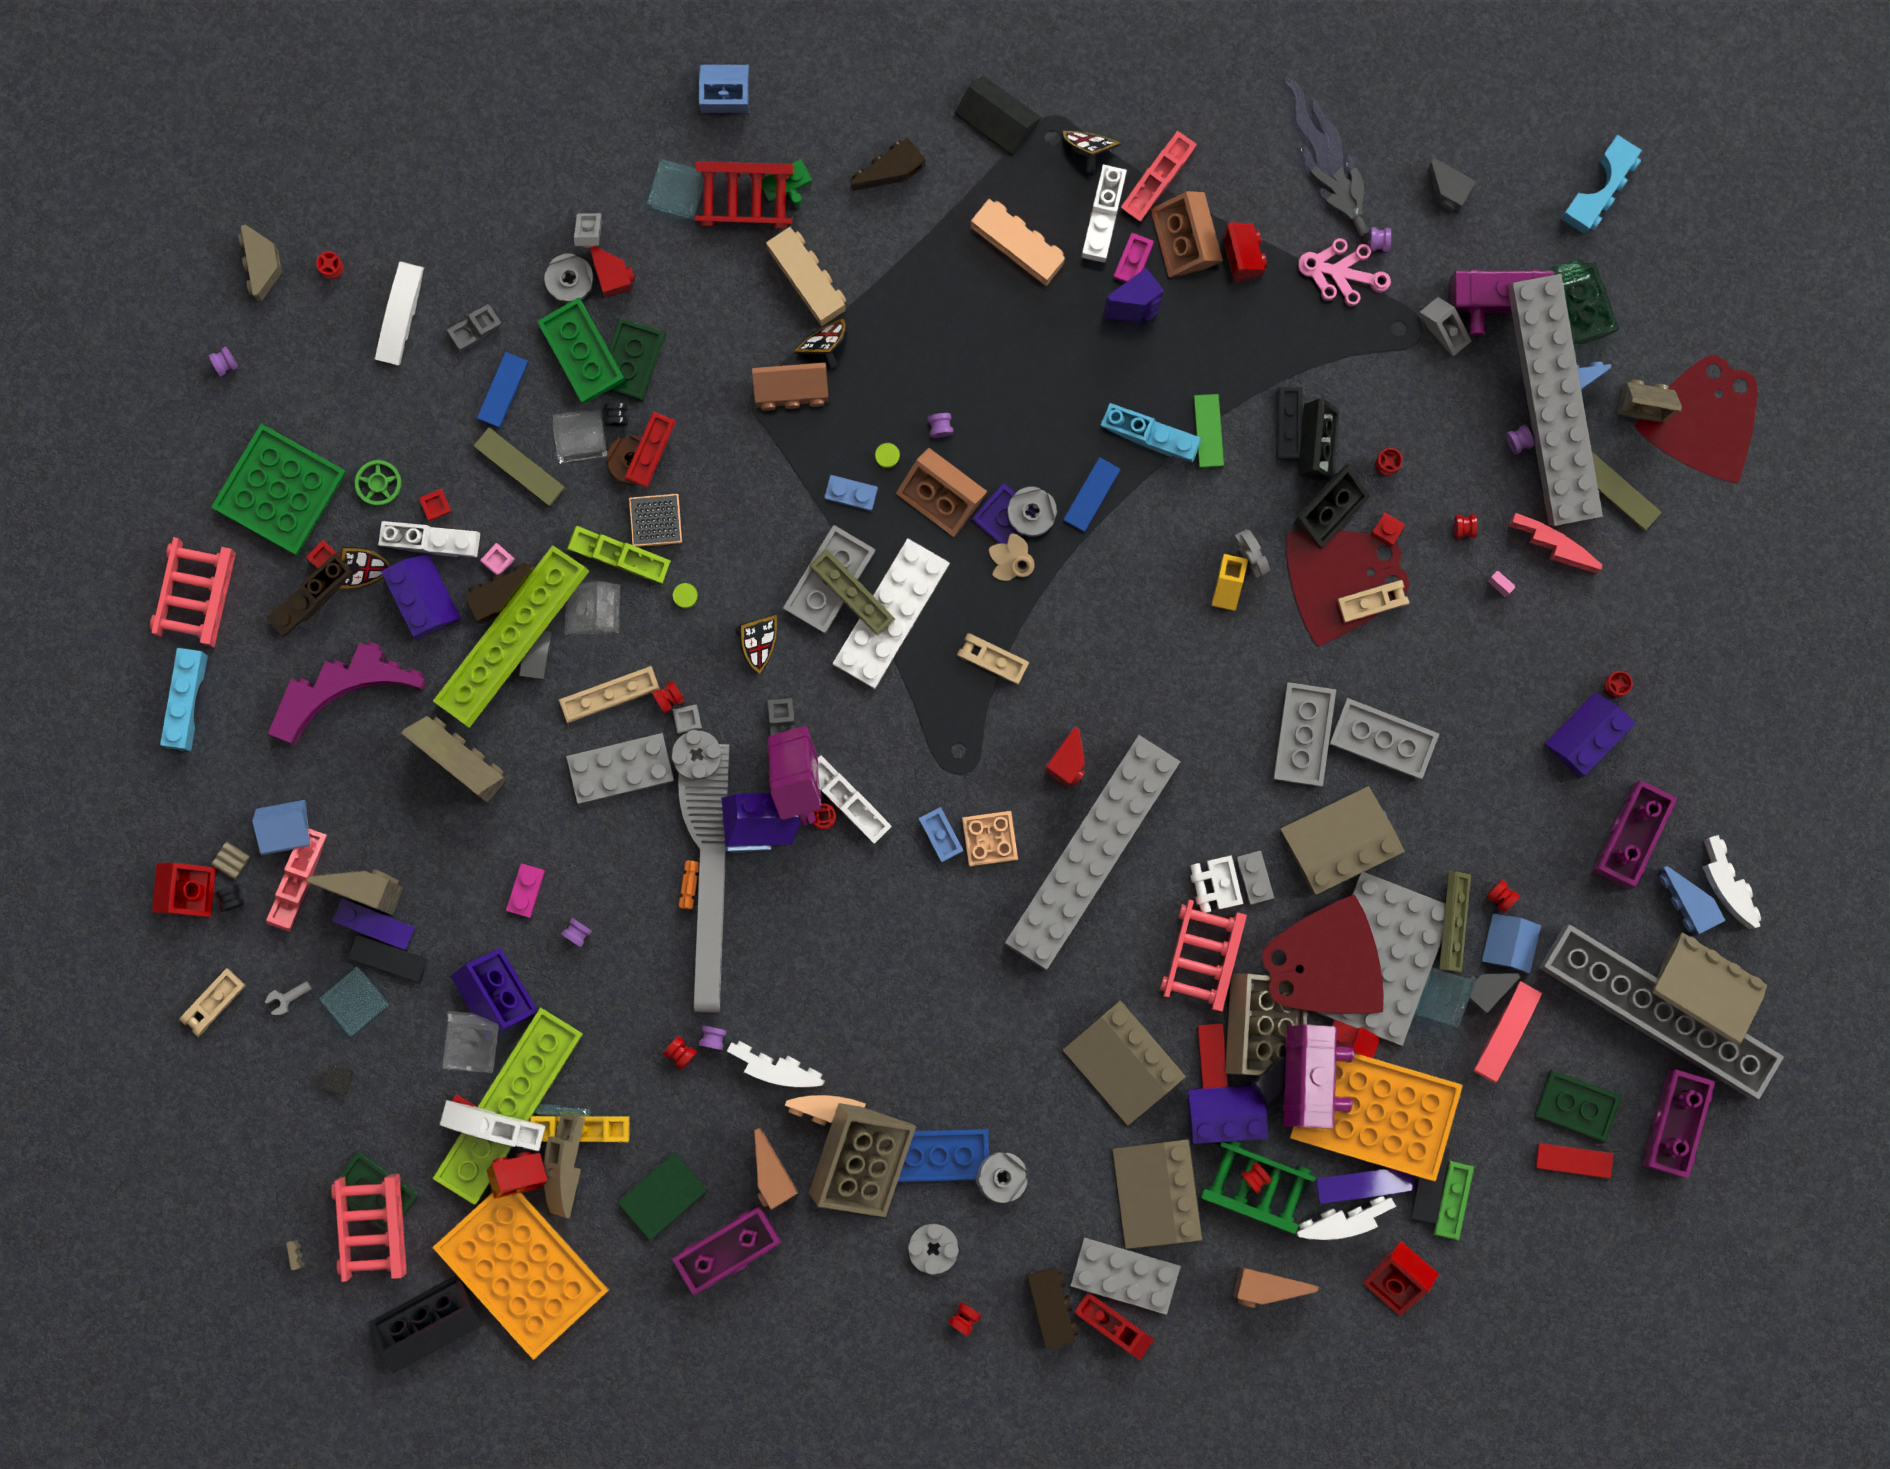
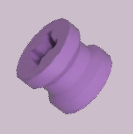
M1371 227L1369 232V247L1371 251L1382 249L1383 252H1389L1391 228L1378 230L1376 227Z
M227 346L223 347L221 352L209 355L220 377L225 375L227 370L238 368Z
M939 413L927 417L928 424L931 425V430L929 431L931 438H941L954 434L953 427L950 426V413Z
M1526 425L1520 426L1515 432L1509 431L1506 433L1507 442L1515 455L1521 453L1522 449H1531L1535 446L1533 436Z
M571 918L569 927L563 930L561 935L582 947L584 938L590 935L592 930Z
M703 1026L702 1032L704 1034L703 1039L699 1041V1046L723 1050L722 1040L726 1036L727 1030Z

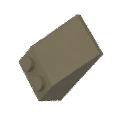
M1630 380V382H1626L1622 386L1618 415L1666 423L1681 411L1682 406L1676 391L1668 389L1669 386L1654 384L1653 387L1644 385L1645 382L1641 380Z

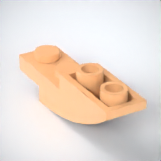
M819 1095L787 1100L785 1106L790 1107L788 1112L800 1117L804 1113L812 1115L813 1122L826 1126L827 1122L832 1123L838 1103L864 1108L866 1104L843 1097Z

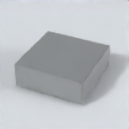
M697 704L673 709L678 734L702 729Z

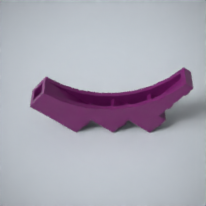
M369 641L366 645L359 643L348 670L346 669V664L337 660H333L332 663L325 661L314 688H312L313 683L299 678L298 682L291 679L268 734L295 746L304 728L313 717L331 701L348 692L367 686L383 684L408 686L424 691L427 681L422 678L423 673L410 668L406 672L399 669L400 664L391 660H386L383 663L386 655L380 651L381 646Z

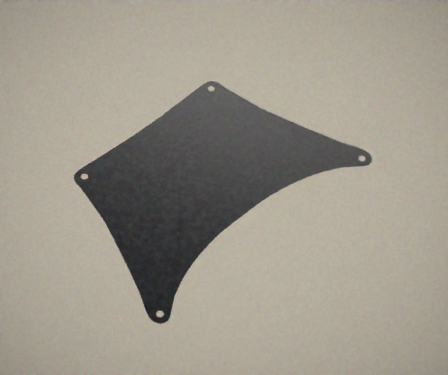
M1050 115L1041 119L1013 155L1007 152L920 242L874 285L850 304L843 313L827 324L829 325L840 319H843L846 324L845 336L832 352L837 365L833 368H828L826 364L829 402H825L820 407L800 404L799 408L794 409L777 406L774 410L764 411L761 410V407L756 408L754 391L751 397L754 414L767 428L826 516L831 528L835 525L876 550L858 580L872 595L875 594L907 539L950 563L894 658L913 699L927 742L935 759L942 768L956 774L970 772L977 766L981 758L988 704L998 679V675L957 656L959 649H963L967 633L1009 652L1019 630L1034 605L1079 544L1155 469L1170 457L1103 428L1101 423L1110 403L1154 418L1158 423L1195 435L1194 395L1218 394L1221 417L1256 394L1312 367L1356 354L1407 349L1418 342L1422 333L1421 320L1410 307L1391 297L1355 285L1349 281L1347 282L1352 290L1360 294V301L1355 306H1348L1336 282L1330 274L1326 273L1322 274L1328 284L1335 286L1337 294L1330 301L1324 300L1321 296V290L1313 277L1305 276L1300 272L1298 267L1299 258L1262 239V244L1259 245L1261 254L1264 253L1267 260V268H1265L1263 276L1234 282L1223 239L1228 222L1212 214L1210 215L1223 261L1205 270L1169 278L1151 209L1140 222L1121 208L1144 174L1109 150L1097 154L1094 172L1085 171L1086 157L1072 152V147L1067 144L1062 135V131H1083L1069 119L1056 115ZM1050 130H1055L1060 134V141L1056 145H1049L1045 141V134ZM1103 165H1108L1127 171L1106 262L1104 263L1082 258V253ZM1165 189L1152 208L1176 197V195ZM988 199L1003 204L1008 214L1012 217L1018 216L1025 222L1026 228L1031 232L1034 230L1039 232L1045 238L1044 242L1051 247L1055 245L1064 253V265L1047 286L971 228V220ZM1131 233L1154 241V246L1144 269L1147 268L1164 290L1162 302L1160 303L1161 307L1157 310L1159 313L1150 321L1144 319L1140 323L1108 319L1103 315L1107 296L1125 284L1115 280L1114 274ZM1307 262L1309 267H1314V265ZM1326 289L1325 294L1327 296H1332L1333 291L1331 289ZM1355 295L1348 296L1351 302L1356 301ZM1403 321L1407 326L1405 334L1402 336L1393 334L1391 331L1393 322ZM793 353L779 366L826 362L822 354ZM939 413H950V426L953 427L954 434L941 438H931L929 433L931 425L928 424L927 417ZM884 443H891L899 450L900 459L893 468H882L876 462V450ZM928 448L987 491L977 509L955 537L951 536L896 494L916 460ZM1100 457L1121 470L1085 533L1063 520ZM830 475L878 487L872 512L825 500ZM1003 483L1015 493L1026 487H1037L1049 493L1056 503L1057 514L1053 526L1042 535L1034 537L1023 535L1021 537L1028 544V554L1034 560L1033 572L1026 577L1015 576L1008 581L1000 580L993 576V571L998 564L991 558L989 548L998 543L978 527L971 518ZM1019 561L1018 565L1020 567H1026L1027 563L1025 561ZM974 646L971 653L978 656L981 648ZM955 743H963L966 746L967 753L965 757H953L951 748Z

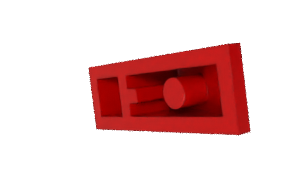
M1089 1292L1074 1311L1075 1314L1139 1360H1141L1155 1340Z

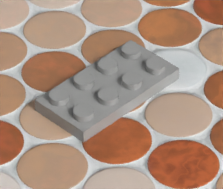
M833 525L811 563L827 549L859 580L876 550ZM808 566L783 609L826 634L844 602Z
M1287 682L1273 780L1323 787L1336 689Z
M1347 698L1329 745L1422 780L1439 733Z
M663 733L566 756L578 805L674 782Z
M1084 1237L1070 1286L1167 1315L1181 1266Z

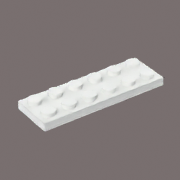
M907 539L873 595L895 618V621L877 637L859 619L834 660L833 665L876 689L950 563Z

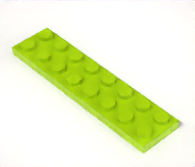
M552 545L433 702L470 728L586 577L589 570Z
M540 1007L477 1108L529 1121L583 1036V1033ZM461 1133L433 1179L472 1204L477 1205L490 1184L487 1169L493 1163V1160L507 1157L513 1146Z

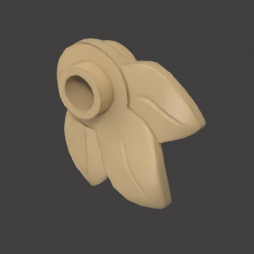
M1010 534L1008 544H995L989 548L991 558L998 564L993 571L994 577L1008 581L1015 576L1026 577L1033 572L1034 560L1028 554V544L1020 536ZM1025 561L1027 566L1020 567L1018 562Z

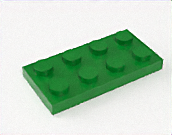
M579 297L537 321L583 405L626 381Z

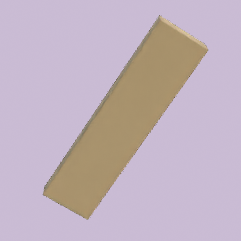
M652 666L559 699L566 722L571 723L645 696L660 688Z

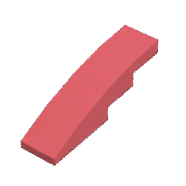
M1177 131L1151 167L1147 169L1121 208L1141 222L1197 147V144Z
M1518 513L1511 517L1509 527L1531 533L1529 543L1551 549V560L1596 574L1602 569V564L1564 534Z
M309 829L311 846L293 849L284 869L285 874L275 894L276 899L266 919L268 925L288 932L292 929L310 883L306 880L308 876H313L327 838L326 834Z
M1521 981L1517 984L1508 1005L1504 1008L1495 1029L1489 1036L1474 1068V1072L1493 1083L1498 1081L1542 995L1541 992Z

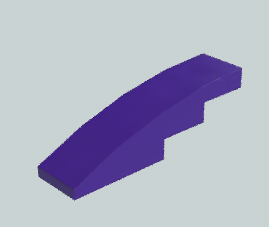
M1391 1168L1315 1179L1319 1204L1416 1190L1414 1175Z

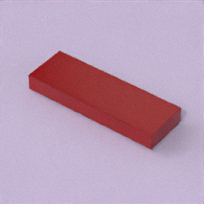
M653 411L626 472L625 480L648 489L674 429L676 420Z
M1223 1024L1198 1025L1202 1088L1228 1087L1227 1074H1225L1226 1056Z
M1538 1143L1535 1168L1611 1178L1614 1153Z

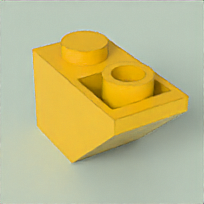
M1227 554L1223 555L1211 606L1236 611L1248 559Z

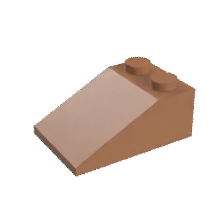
M761 1128L755 1130L758 1188L761 1192L757 1195L764 1207L769 1205L773 1209L799 1192Z
M1239 1267L1233 1297L1238 1298V1303L1241 1305L1255 1308L1256 1303L1267 1304L1317 1292L1318 1286Z

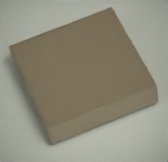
M226 841L211 865L236 880L251 856Z
M298 1240L286 1242L291 1270L303 1268L304 1263L301 1261L303 1254L300 1252L301 1244Z

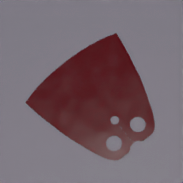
M1709 355L1691 366L1668 387L1670 390H1675L1682 406L1679 413L1666 423L1640 418L1634 427L1652 444L1680 462L1710 476L1739 483L1754 428L1757 382L1755 377L1743 369L1734 370L1730 368L1728 362L1723 358ZM1711 364H1716L1721 368V375L1717 379H1711L1706 374V369ZM1740 378L1748 383L1747 391L1741 394L1733 389V382ZM1716 390H1721L1723 392V396L1721 398H1717L1715 396Z
M1302 531L1287 533V561L1294 595L1303 621L1317 646L1350 632L1380 614L1344 623L1337 602L1339 598L1385 585L1386 577L1389 575H1395L1399 580L1403 581L1405 587L1403 588L1404 594L1409 588L1407 573L1401 569L1399 564L1401 551L1396 541L1391 547L1370 533L1338 531L1323 548H1320ZM1381 546H1388L1392 550V557L1387 561H1382L1377 557V550ZM1369 568L1375 570L1374 576H1368L1367 570ZM1389 592L1390 601L1395 600L1394 592Z
M1355 894L1305 917L1275 937L1264 948L1262 952L1263 964L1265 969L1272 975L1269 989L1272 999L1278 1004L1290 1008L1324 1013L1383 1012L1384 992L1379 956L1369 922ZM1276 950H1282L1286 954V962L1281 966L1275 965L1271 960V955ZM1297 965L1304 967L1303 973L1296 972ZM1284 980L1290 981L1294 986L1293 993L1289 996L1281 995L1278 990L1279 984Z

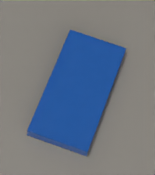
M988 1129L915 1131L898 1182L976 1180L981 1163L989 1156Z

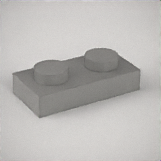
M601 213L577 214L574 233L575 246L585 248L599 246L602 225Z
M1257 851L1236 857L1249 904L1252 905L1274 899L1262 852Z

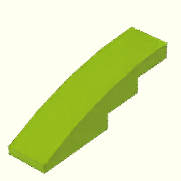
M579 526L574 527L566 548L590 559L661 584L670 564L668 559L631 544L622 543L602 534H596Z

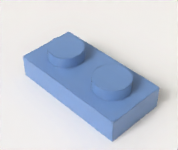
M830 475L824 499L872 512L878 487Z
M941 807L919 818L941 863L963 852Z

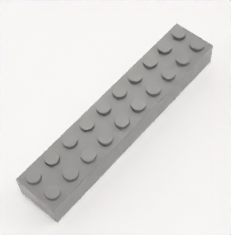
M1557 274L1507 284L1548 524L1556 526L1603 517L1562 275Z
M1138 735L1006 940V946L1046 971L1181 761Z
M1570 924L1562 928L1539 967L1542 971L1751 1100L1760 1099L1784 1056L1747 1033L1738 1046L1652 992L1657 980L1656 977Z

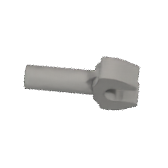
M308 981L285 994L274 990L269 993L265 1003L269 1004L278 999L281 1005L273 1010L271 1014L284 1015L289 1012V1002L310 991L312 988Z

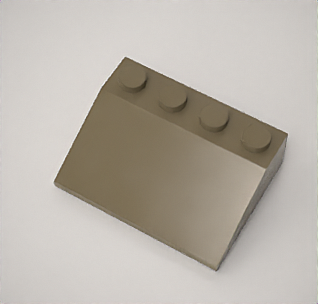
M426 716L401 732L487 803L506 782V779L502 777L504 773L502 769L494 763L491 766L483 761L485 756L476 748H473L471 751L464 746L466 740L456 732L450 735L445 731L447 725L437 717L432 720Z
M1369 786L1280 829L1312 895L1321 893L1405 852L1394 828Z
M373 869L372 874L366 871L308 876L306 880L325 890L393 915L403 891V887L397 885L399 880Z
M1682 932L1665 954L1652 993L1739 1046L1764 998L1767 984L1760 978L1752 976L1741 969L1739 965L1726 960L1716 951L1705 947L1695 938Z
M1256 974L1231 975L1225 1074L1260 1076L1286 1050L1287 1026L1307 1025L1308 1010L1283 1006L1272 999L1269 989L1271 976ZM1284 980L1279 984L1278 990L1281 995L1289 996L1293 993L1294 986L1290 981Z
M1121 1000L1063 1049L1064 1053L1127 1126L1186 1077Z
M838 1103L809 1191V1195L818 1207L886 1217L916 1126L864 1107Z
M1189 1139L1112 1149L1125 1249L1202 1240Z

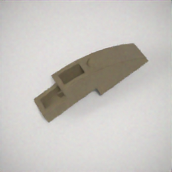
M561 1113L556 1137L548 1136L544 1169L548 1181L544 1188L549 1213L570 1218L581 1169L574 1167L585 1118Z

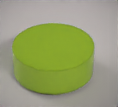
M891 443L880 445L875 453L876 462L882 468H893L900 459L898 448Z
M682 583L674 589L673 599L677 606L688 609L696 604L698 593L691 584Z

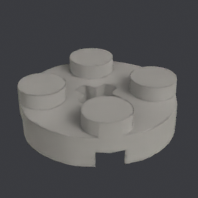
M562 254L550 262L544 279L551 296L556 298L558 302L570 303L578 297L583 300L592 292L594 275L586 260L574 254ZM570 273L571 276H576L572 284L563 282V279L566 278L565 274Z
M1026 487L1017 491L1010 500L1007 510L1011 526L1017 533L1030 537L1046 533L1053 526L1057 514V507L1053 497L1037 487ZM1030 505L1034 509L1039 510L1035 518H1031L1030 515L1025 513Z
M1245 529L1234 535L1240 546L1238 550L1242 558L1248 559L1252 564L1250 569L1255 578L1269 572L1268 561L1265 556H1262L1261 547L1249 529Z
M691 730L683 734L675 742L672 760L676 770L683 777L689 780L706 779L715 774L720 767L721 749L718 741L711 734L704 731ZM698 749L702 750L701 755L703 759H697L695 762L692 761L693 756L691 752Z
M996 1152L986 1157L981 1163L978 1175L976 1176V1183L982 1194L991 1201L1002 1203L1013 1201L1022 1195L1027 1186L1026 1168L1017 1156L1011 1153ZM1005 1171L1007 1173L1005 1176L1007 1182L999 1184L997 1175Z
M928 1224L920 1227L914 1232L909 1243V1256L914 1266L920 1271L931 1275L943 1273L950 1269L958 1255V1243L955 1235L947 1227L938 1224ZM928 1243H938L940 1245L938 1248L940 1253L937 1256L927 1253L929 1250Z

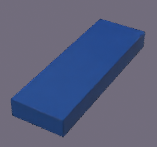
M505 352L477 416L479 421L499 429L501 428L529 364L527 360Z
M1099 457L1063 521L1085 533L1121 469Z

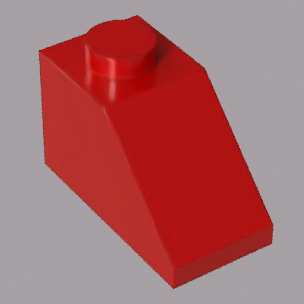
M596 246L589 247L605 298L633 290L631 282H634L635 278L631 267L626 268L623 260Z

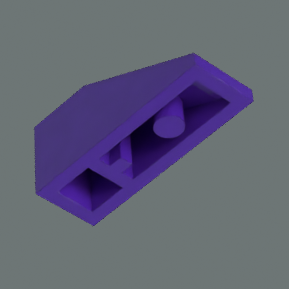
M343 898L333 919L335 923L403 950H407L415 930L413 926Z

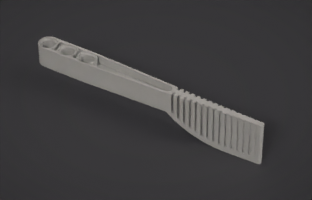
M719 744L721 764L716 773L711 777L701 780H689L679 773L678 779L679 801L683 819L694 842L700 849L694 1012H720L726 860L721 798L728 796L730 744ZM693 750L691 752L693 756L691 760L694 762L697 759L702 760V750Z

